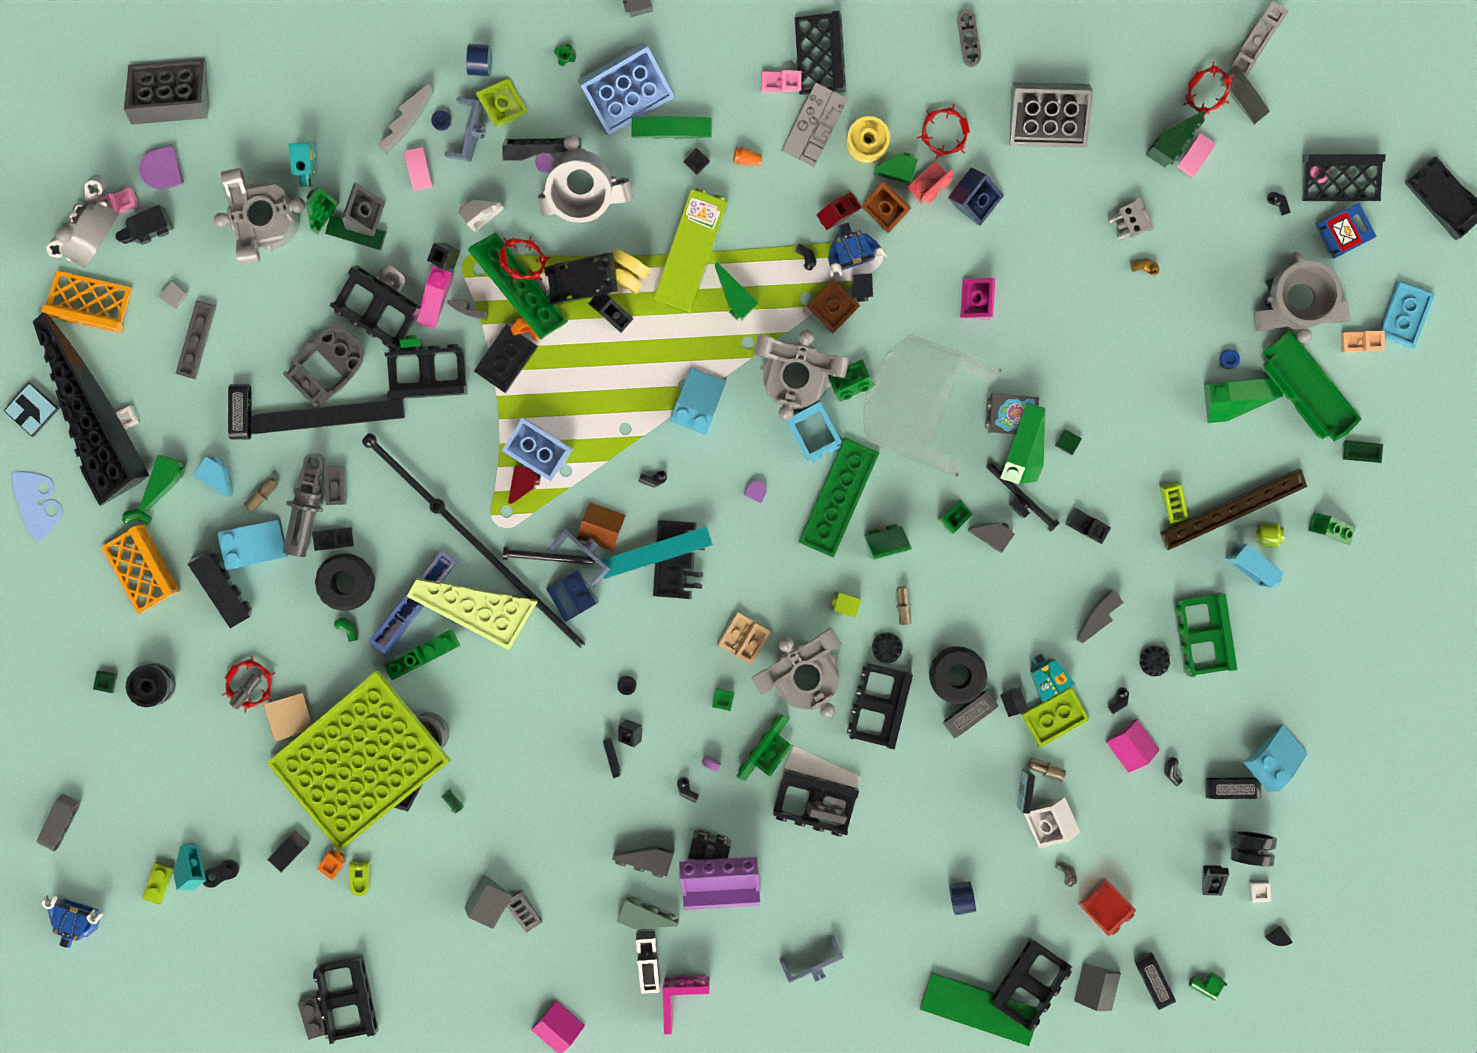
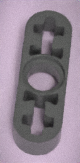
M962 10L957 17V26L963 61L968 67H975L981 60L975 15L971 10ZM964 15H966L967 18H971L968 22V28L973 27V29H966L962 31V29L966 28L965 21H961ZM967 33L972 34L974 42L966 43L964 35ZM976 46V48L972 49L973 56H977V58L972 62L967 57L970 55V48Z

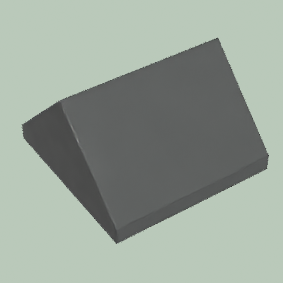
M354 183L342 216L345 229L374 236L385 201L357 183Z
M483 875L464 908L468 918L494 929L513 895L489 877Z
M1083 964L1074 1001L1095 1011H1112L1121 973Z

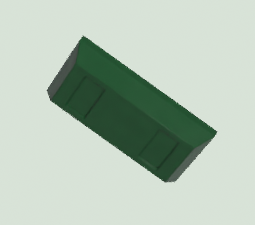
M1345 440L1343 460L1382 463L1383 444Z

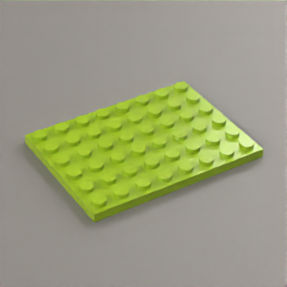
M377 670L268 761L267 764L340 852L447 765L451 759Z

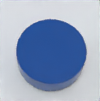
M1226 350L1220 355L1219 362L1223 368L1233 369L1239 365L1240 356L1235 350Z

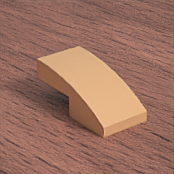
M1385 331L1341 333V352L1385 350Z

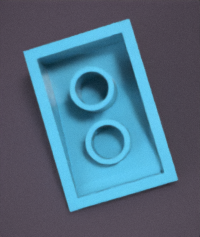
M690 368L670 421L706 435L726 381Z
M279 520L217 533L226 570L288 557L287 554L283 553L285 542Z
M1281 725L1244 764L1268 792L1280 791L1293 778L1307 753L1284 725Z

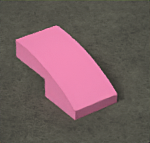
M782 70L781 72L761 73L762 93L801 91V71Z
M1200 133L1177 167L1193 178L1216 143Z
M423 146L405 150L404 153L413 191L432 187L433 184Z
M130 187L114 194L108 193L98 199L100 202L105 201L108 203L107 206L118 213L139 207L134 189Z

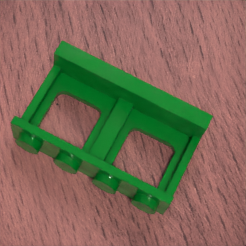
M1218 593L1176 600L1174 613L1179 619L1177 632L1182 638L1180 651L1184 654L1183 670L1187 673V676L1196 677V675L1238 670L1226 594ZM1206 604L1210 624L1205 627L1188 629L1185 607ZM1212 642L1216 662L1214 664L1194 667L1191 644Z

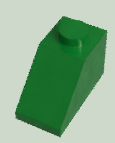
M910 153L898 154L877 166L873 175L911 184L918 159L914 158V155Z

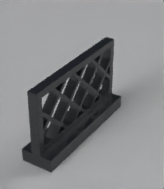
M832 11L829 14L795 17L798 71H801V91H799V94L806 95L811 93L813 87L805 90L803 87V82L808 77L822 85L821 82L827 75L833 79V87L826 88L834 92H846L843 28L840 11ZM829 19V27L825 31L817 26L821 20ZM808 21L812 25L806 34L800 30L799 22ZM814 28L822 33L816 42L808 37ZM824 37L831 41V45L826 51L818 45ZM805 39L814 44L807 53L801 49V44ZM816 47L823 52V55L817 62L809 56ZM825 56L832 60V64L827 70L819 64ZM806 58L815 63L808 72L802 68V63ZM817 66L825 72L818 81L810 75Z
M1303 154L1304 178L1302 201H1381L1382 169L1386 154ZM1310 166H1316L1321 171L1315 179L1309 175ZM1332 166H1336L1340 171L1334 179L1327 173ZM1351 166H1355L1359 171L1353 179L1346 173ZM1370 166H1377V173L1371 179L1365 171ZM1323 175L1330 181L1324 189L1316 182ZM1342 175L1349 180V183L1343 189L1336 183ZM1361 175L1369 181L1362 189L1355 183ZM1314 184L1320 192L1315 197H1308V189ZM1332 184L1340 191L1334 197H1330L1325 192ZM1351 185L1359 191L1353 197H1349L1344 192ZM1372 185L1375 188V197H1368L1363 191Z

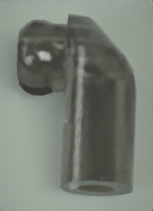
M1058 859L1055 868L1064 872L1066 877L1065 885L1072 887L1077 883L1075 869L1073 866Z

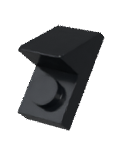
M1204 865L1202 895L1222 896L1229 877V869L1222 868L1220 865Z

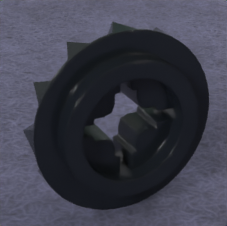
M882 633L873 641L872 652L880 662L892 663L902 654V642L895 634ZM883 641L888 645L894 643L893 647H891L892 655L887 651L880 653L884 649Z
M1158 646L1146 648L1141 653L1139 659L1142 671L1152 677L1161 676L1167 672L1171 664L1169 654L1165 649ZM1149 656L1153 658L1159 657L1158 662L1161 667L1157 665L1152 666L1153 662Z

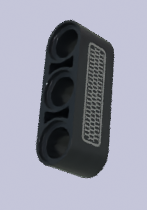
M230 384L228 387L229 439L250 440L252 436L250 415H252L251 385Z
M1255 777L1205 778V798L1261 799V783Z
M1150 952L1135 959L1136 967L1157 1009L1161 1010L1176 1003L1174 995L1153 953Z

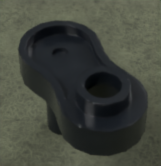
M228 859L217 867L208 868L204 871L206 881L203 882V885L213 888L225 880L233 879L239 873V864L235 860ZM209 874H214L216 879L210 880Z

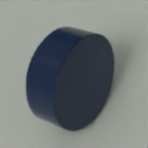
M437 111L433 114L431 122L435 129L438 131L449 129L451 118L448 113Z

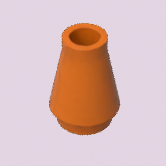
M742 146L741 148L736 147L733 157L734 163H737V165H761V154H757Z

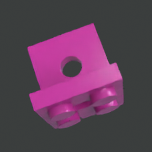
M697 974L694 977L677 975L675 978H664L662 987L664 1034H672V995L709 994L710 977H706L704 974Z

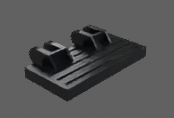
M658 520L657 542L688 533V530L694 531L696 530L697 523ZM690 552L655 563L653 596L692 599V591L684 590V588L702 589L703 584L687 583V576L703 577V572L685 571V569H694L695 553Z

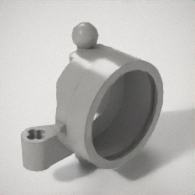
M574 135L565 138L564 146L568 151L561 153L552 163L543 193L537 196L543 216L557 214L564 220L575 223L593 222L605 212L609 204L625 203L633 199L629 179L619 178L616 180L614 176H611L601 157L586 151V149L578 148L579 140ZM574 170H585L591 174L594 184L589 190L578 192L570 187L567 179L568 175Z
M242 168L221 171V180L226 189L229 206L227 207V214L219 212L214 216V223L220 228H224L229 224L232 231L235 232L236 257L240 265L260 261L259 249L271 252L273 249L286 245L293 239L299 228L300 212L305 209L303 199L293 198L278 185L260 182L259 179H255L254 183L246 185ZM259 200L267 201L273 209L271 221L263 226L252 224L248 217L250 206Z
M92 175L84 186L85 203H77L73 206V213L70 216L71 222H65L63 227L56 231L55 236L47 245V252L51 257L59 258L64 255L68 261H73L86 268L120 214L107 206L108 203L105 201L100 202L98 200L106 187V180L102 176Z
M1293 252L1288 256V263L1291 266L1281 271L1272 282L1270 297L1267 300L1271 302L1273 309L1254 312L1256 332L1290 327L1291 329L1299 330L1296 337L1301 343H1308L1311 340L1312 333L1309 328L1322 323L1350 321L1348 301L1341 302L1342 285L1337 274L1329 266L1321 262L1303 261V256L1299 252ZM1295 285H1305L1312 291L1313 302L1309 308L1298 310L1290 304L1289 292Z
M804 330L799 334L800 343L787 344L764 335H758L753 354L769 358L766 365H761L760 369L764 370L763 382L767 394L776 404L781 406L778 414L782 420H790L794 415L793 410L804 409L817 402L823 395L826 387L831 388L832 384L828 383V375L845 378L850 359L818 352L810 346L814 340V335L809 330ZM794 362L805 365L809 371L807 384L799 389L787 386L783 379L785 367Z
M832 628L827 629L808 643L794 645L791 638L783 637L779 641V648L783 653L779 656L777 662L755 674L751 679L761 694L776 686L778 692L775 693V696L780 695L791 706L806 710L820 707L821 715L825 718H830L835 713V707L828 702L837 690L839 671L835 662L838 659L837 655L832 657L829 652L838 648L842 643ZM811 664L818 669L820 680L815 688L803 690L795 684L793 680L794 672L799 666Z

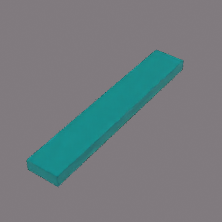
M708 527L700 528L602 559L611 568L604 579L712 546L713 543Z

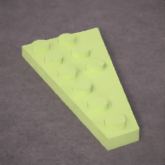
M416 578L407 594V597L510 650L538 602L535 599Z

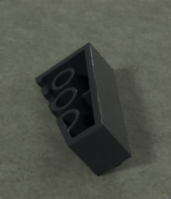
M208 549L193 556L187 565L231 629L251 616L252 607L247 600L243 601L241 598V590L230 581L231 575L228 570L222 569L219 562L221 561L218 555Z

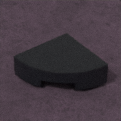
M1281 926L1265 936L1270 943L1276 946H1287L1293 943Z

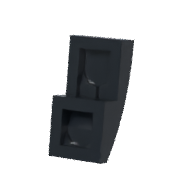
M1074 508L1065 524L1100 544L1104 542L1111 529L1108 525L1077 508Z
M352 527L312 532L314 551L354 546Z
M295 830L267 860L282 873L309 843Z

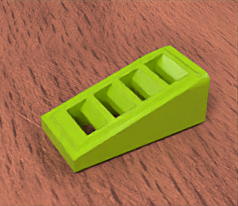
M1174 481L1160 485L1159 488L1169 524L1172 525L1189 519L1182 484ZM1173 497H1177V498H1178V499H1176V500L1170 501V498H1173ZM1180 505V507L1171 509V506ZM1182 512L1181 515L1173 517V513Z

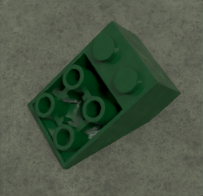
M1203 110L1164 131L1155 140L1146 155L1164 168L1168 164L1172 165L1182 155L1183 151L1181 148L1183 149L1193 139L1194 135L1192 132L1194 133L1205 121L1203 116L1206 111Z

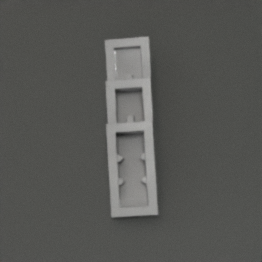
M429 84L399 107L403 114L388 126L392 133L378 144L386 154L405 137L423 113L433 93V89Z

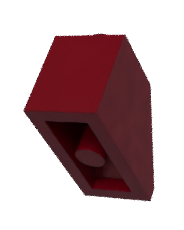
M852 192L829 203L816 216L825 229L829 230L859 211L862 207Z
M515 465L508 503L515 504L535 490L536 486L540 485L542 476L530 468Z

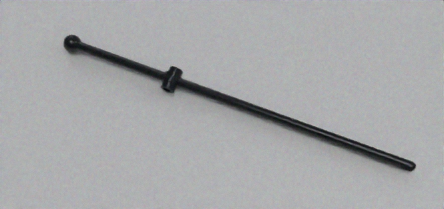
M368 433L362 439L364 447L372 448L430 504L429 507L433 513L441 514L527 598L538 600L536 607L579 648L583 647L576 639L585 646V642L445 509L446 505L442 499H435L377 443V438L374 434ZM436 503L440 504V508L438 510L435 508Z

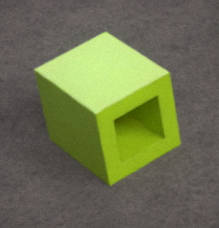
M838 592V595L833 596L831 606H834L833 611L856 618L862 599Z

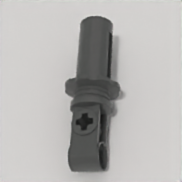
M320 453L308 454L304 458L298 480V489H294V500L286 502L292 508L283 553L288 555L306 557L316 512H323V508L318 506V499L321 498L319 489L322 484L325 458ZM312 457L317 458V467L311 465ZM303 510H304V515H303L302 525H301L300 534H299V538H298V543H296L297 536H298V531H299V526H300V522H301V517H302V513H303Z

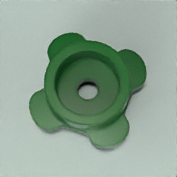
M570 44L554 50L560 66H565L568 62H575L576 56L572 53V46Z

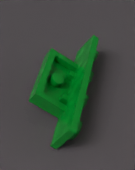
M780 714L773 720L771 728L762 735L761 742L750 752V757L746 763L739 767L736 777L746 781L755 767H758L771 777L793 746L779 735L790 720L788 717Z

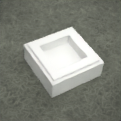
M130 405L116 412L125 430L140 423Z
M1269 881L1249 882L1251 902L1271 901Z

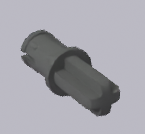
M252 673L244 685L239 687L240 690L230 700L229 704L234 709H239L249 696H252L251 693L262 680Z

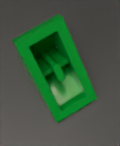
M960 500L938 520L950 534H954L973 514Z

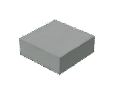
M170 282L159 297L176 309L188 294L175 283Z

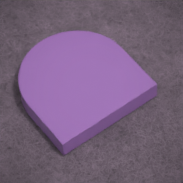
M174 146L151 151L141 160L139 171L141 178L147 185L156 189H166L184 184Z

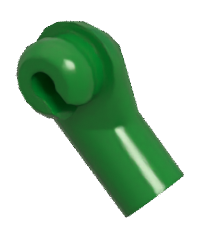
M132 509L122 514V521L125 524H130L134 520H139L147 526L152 521V517L139 509Z
M346 618L335 620L334 627L347 633L348 642L358 640L353 622Z

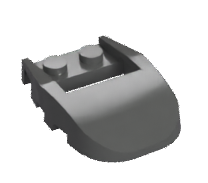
M330 327L318 334V337L309 341L301 353L292 361L294 364L290 370L283 373L314 407H318L341 391L363 364L364 351L361 344L344 328ZM316 351L343 377L329 392L302 366Z

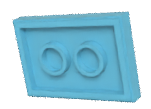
M1397 281L1379 331H1385V339L1414 349L1435 294Z

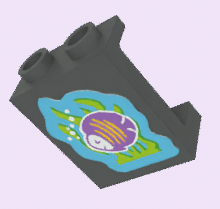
M991 394L990 398H987L986 409H989V417L985 419V429H988V433L1014 434L1026 403L1039 406V397Z

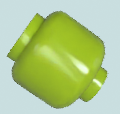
M1277 522L1262 523L1260 530H1256V541H1260V545L1264 548L1279 547L1281 542H1284V527H1281Z

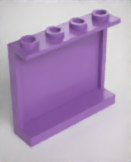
M757 857L679 861V880H681L684 910L760 906Z

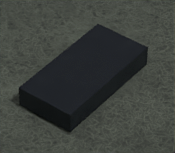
M606 738L603 740V745L612 776L617 778L621 775L619 762L612 738Z

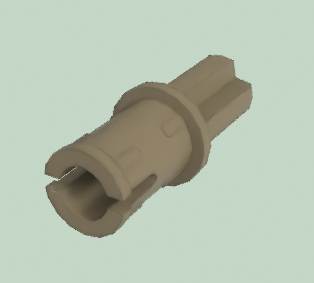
M269 478L259 490H255L256 493L244 505L254 512L264 500H268L267 497L278 487V483L273 478Z
M897 587L898 605L896 608H898L899 625L912 624L910 616L911 604H909L907 587Z
M1031 758L1028 761L1027 767L1042 773L1044 777L1049 776L1062 782L1066 776V770L1052 766L1050 762L1045 763L1035 758Z

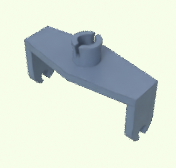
M457 97L456 102L472 106L465 130L462 154L445 152L444 156L471 162L478 138L483 139L485 137L481 132L486 133V128L481 126L483 105L478 100Z
M564 529L551 544L550 549L556 551L568 537L602 567L589 583L591 587H595L611 570L593 552L599 545L592 538H589L584 544L569 530Z
M830 935V938L838 956L793 977L784 958L779 959L789 983L810 974L813 975L815 982L820 981V978H826L822 970L823 968L844 959L834 935Z

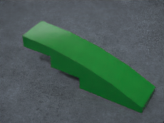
M678 116L632 117L631 137H652L654 139L711 138L712 118Z

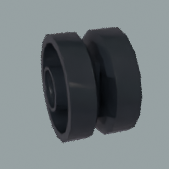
M153 663L137 667L131 671L127 677L125 688L131 702L137 706L148 708L163 704L169 700L175 691L176 682L169 668L162 664Z
M1248 831L1233 832L1232 842L1239 847L1231 849V860L1253 866H1274L1275 855L1269 851L1276 848V837Z

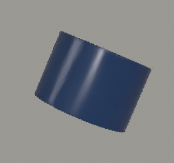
M468 44L466 54L468 75H491V45Z
M971 882L949 885L955 916L976 912Z

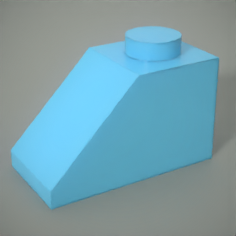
M214 455L213 457L206 456L193 476L224 496L231 497L233 491L228 468L222 464L224 461Z

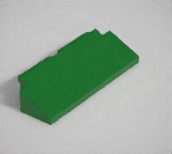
M1291 329L1262 352L1268 359L1262 364L1265 372L1285 397L1291 400L1297 412L1318 438L1324 439L1330 436L1335 442L1346 436L1362 420L1302 343L1297 340Z

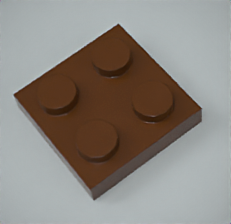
M832 279L806 307L834 333L860 305Z

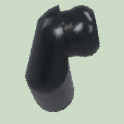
M680 778L677 781L679 795L696 803L699 794L691 791L688 778Z

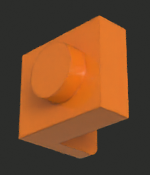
M522 317L515 320L516 323L511 327L514 335L529 332L534 341L539 339Z
M331 849L317 867V870L333 880L347 860L341 852Z

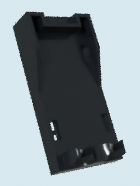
M565 138L505 139L502 144L503 161H523L539 153L568 151L564 146ZM578 138V148H582V138Z
M1437 157L1432 158L1405 182L1408 188L1454 240L1462 238L1477 224V197L1463 187ZM1419 190L1426 196L1425 198L1418 192Z
M612 252L544 267L550 289V295H548L549 305L567 304L618 291Z

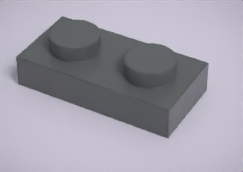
M345 466L324 467L326 505H346Z
M807 801L805 808L810 817L845 824L847 816L840 806H829L820 801Z
M317 996L299 1001L297 1004L308 1040L325 1035L324 1029L326 1024L325 1020L321 1018V1006Z

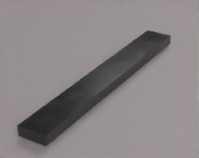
M403 399L250 415L252 434L254 435L405 418Z

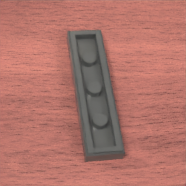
M196 300L175 374L196 379L216 310L215 305Z

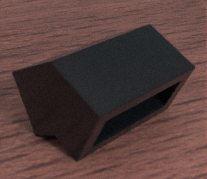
M1020 687L1000 694L1008 717L1028 710Z

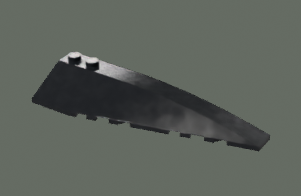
M42 312L33 321V325L40 346H44L45 362L50 364L52 370L50 377L52 382L55 381L58 389L55 391L64 420L69 423L68 432L70 438H74L77 449H74L76 457H80L82 466H80L81 472L96 501L101 506L140 484L150 475L96 379L47 313Z

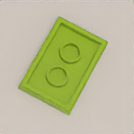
M1072 687L1020 714L1039 748L1090 720Z

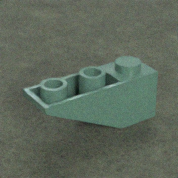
M633 896L626 898L616 921L632 929L677 927L679 924V919L673 913L666 912L665 914L659 911L657 906L652 904L647 906L641 903L642 900Z

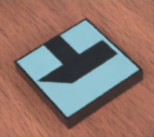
M28 383L4 409V412L31 437H34L60 408L32 383Z
M1022 769L1017 807L1022 813L1030 814L1036 776L1029 770Z

